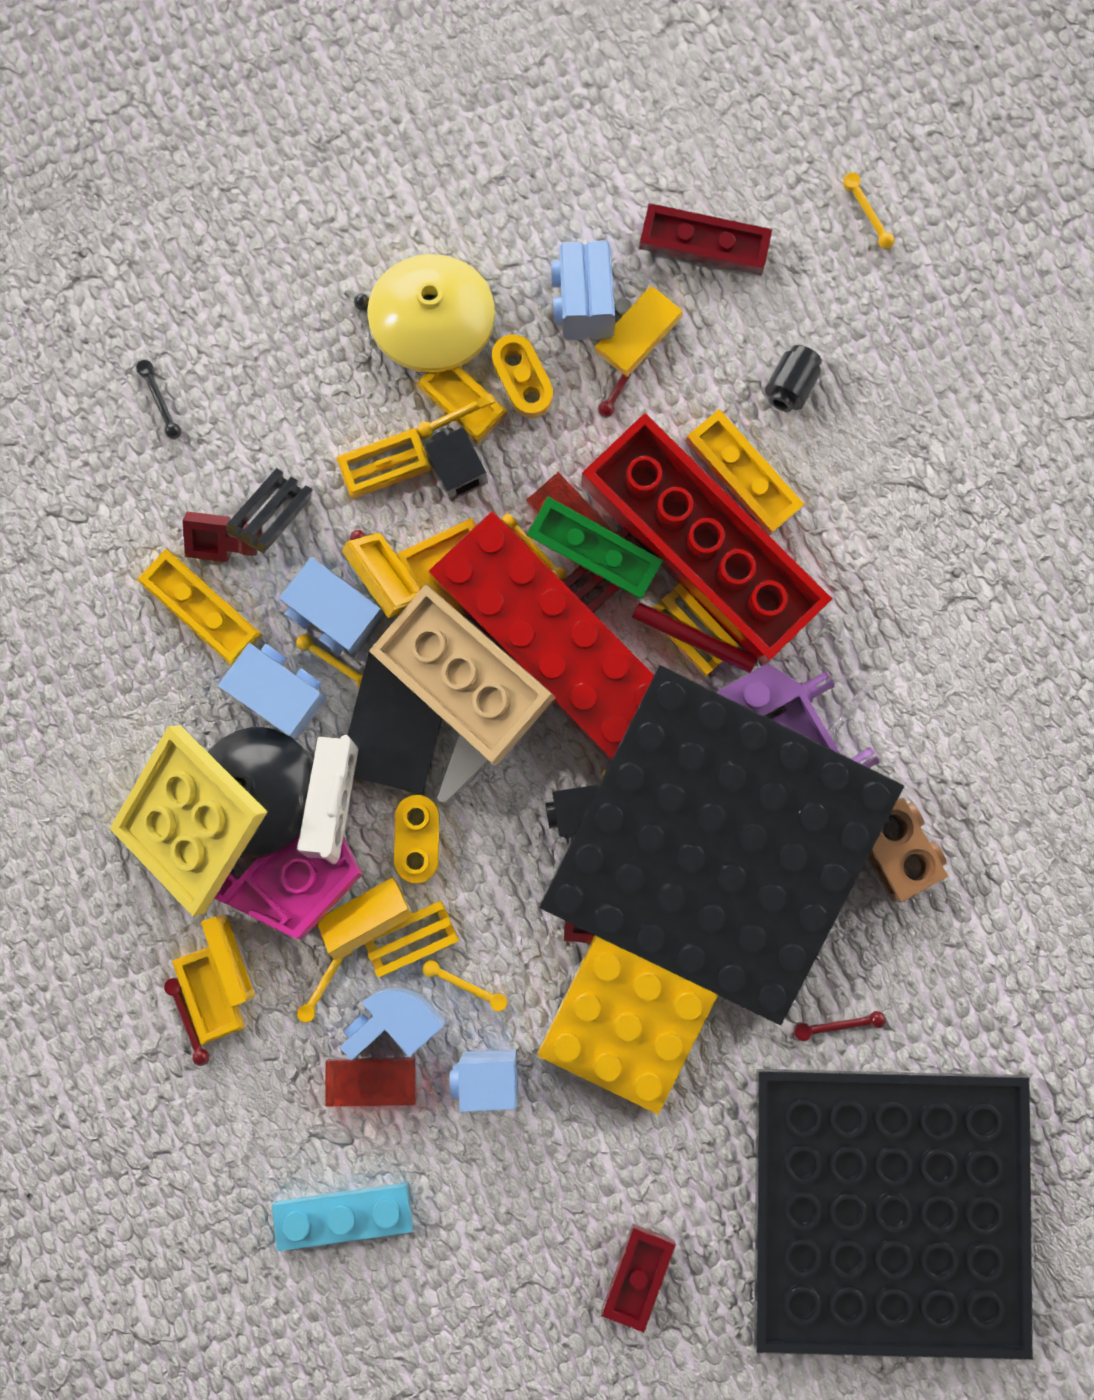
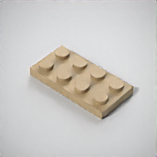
M425 584L369 650L371 654L496 766L556 698L427 584Z

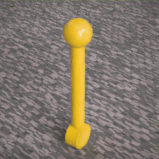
M853 172L848 173L844 177L843 188L848 192H853L879 236V246L885 250L890 249L895 243L894 236L885 231L860 189V176Z
M493 394L483 396L477 399V401L431 423L421 422L417 427V432L420 437L429 438L434 430L496 402Z
M506 513L501 518L561 581L567 577L565 570L556 567L539 547L526 536L527 534L519 527L518 523L509 513Z
M302 634L297 638L296 645L300 650L311 651L356 681L358 688H360L363 675L314 644L310 635Z
M353 950L336 960H332L308 1003L300 1006L298 1009L297 1017L300 1021L305 1023L314 1019L316 1015L315 1007L344 957L351 955Z
M428 960L424 963L422 970L425 976L430 978L437 976L489 1002L494 1011H502L506 1008L507 998L504 994H491L441 969L434 960Z

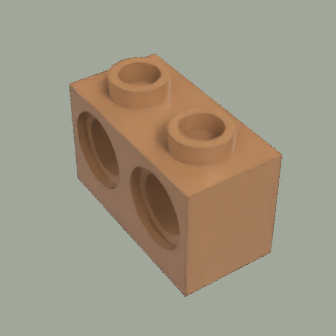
M904 797L898 798L890 814L899 824L898 836L891 841L885 838L881 831L868 856V860L891 901L904 902L949 877L943 867L947 864L944 853L935 841H928L921 828L925 823L920 811L914 803H907ZM910 855L916 856L921 863V872L913 880L906 876L903 869L904 862Z

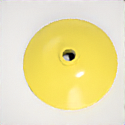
M420 255L397 263L380 277L369 298L368 321L376 344L391 360L415 371L442 372L464 365L485 347L494 327L495 305L489 286L483 277L471 266L448 256ZM427 295H435L436 299L428 301L425 300L424 297Z

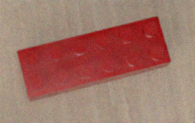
M646 413L638 418L582 472L581 486L622 527H625L630 535L647 552L663 560L661 566L695 598L748 654L758 658L756 662L761 667L767 664L833 599Z
M491 511L428 571L430 577L492 642L556 697L552 704L610 762L654 674Z

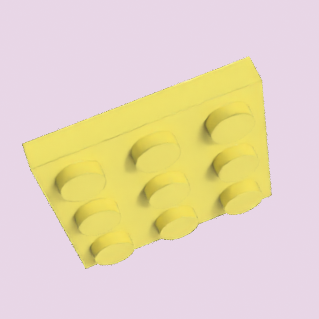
M181 725L167 727L109 829L194 917L207 911L264 819L267 811Z

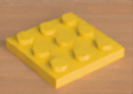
M594 936L538 1049L537 1056L659 1115L718 995L602 938Z

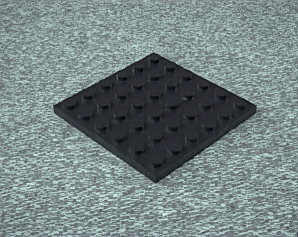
M658 664L539 903V908L781 1026L905 785Z
M756 1069L754 1348L757 1353L1033 1360L1029 1077L1025 1075Z

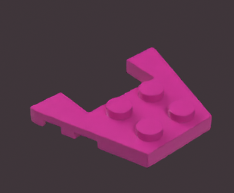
M344 835L340 858L336 864H331L326 859L306 857L297 850L299 836L282 851L267 857L257 858L239 878L230 872L214 899L236 908L293 938L302 940L359 880L363 873Z

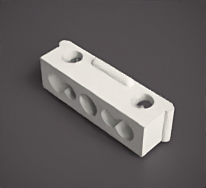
M343 735L341 739L318 737L297 849L306 857L326 859L331 864H336L340 858L358 754L357 746L347 735Z

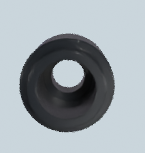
M794 345L790 351L783 353L765 387V393L773 407L783 412L803 408L821 374L820 365L822 358L820 355L803 345Z

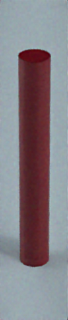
M638 602L631 617L747 673L752 672L758 659L641 602Z

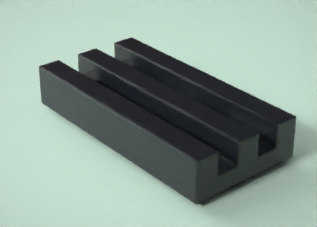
M278 468L270 474L227 523V532L263 554L312 497V488L307 485L300 488L298 480L290 477L288 480L283 477L284 472ZM279 488V491L245 529H242L274 491ZM289 495L294 497L260 538L254 536L274 515L275 511Z

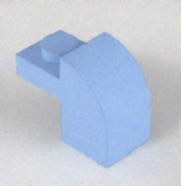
M405 987L384 988L361 1002L373 1017L368 1019L363 1013L343 1031L349 1039L339 1048L352 1061L386 1030L410 1057L444 1026L446 1020L420 993Z

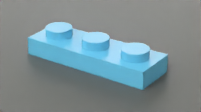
M408 1182L279 1200L272 1204L277 1251L411 1233L414 1228Z

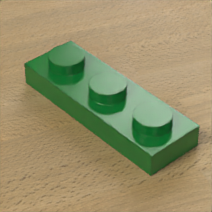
M548 496L526 535L640 600L643 598L663 562L660 558Z

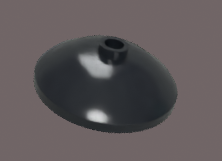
M267 727L241 729L218 741L208 753L238 783L245 780V790L267 811V814L240 857L249 859L262 858L282 851L292 844L301 833L313 767L309 754L292 737Z

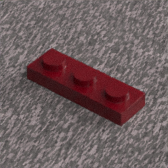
M648 203L639 250L762 275L773 229Z

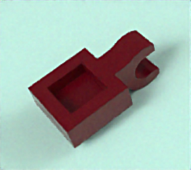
M187 511L182 520L184 551L187 558L228 562L232 552L246 556H256L258 550L227 532V523L230 521V516ZM263 526L254 536L260 538L263 535Z

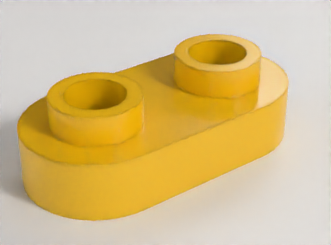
M517 334L501 337L492 349V362L494 370L513 408L517 413L527 418H537L544 415L552 405L553 388L532 344L525 337ZM516 355L520 357L521 362L516 366H511L506 363V359L509 356ZM529 392H535L540 398L535 403H528L524 396Z
M412 795L402 800L395 812L394 866L398 875L405 881L422 883L431 879L439 867L440 812L437 805L431 799L422 795ZM419 808L425 814V819L420 825H413L409 820V814L413 809ZM415 852L420 853L424 858V864L418 870L412 869L408 864L409 856Z

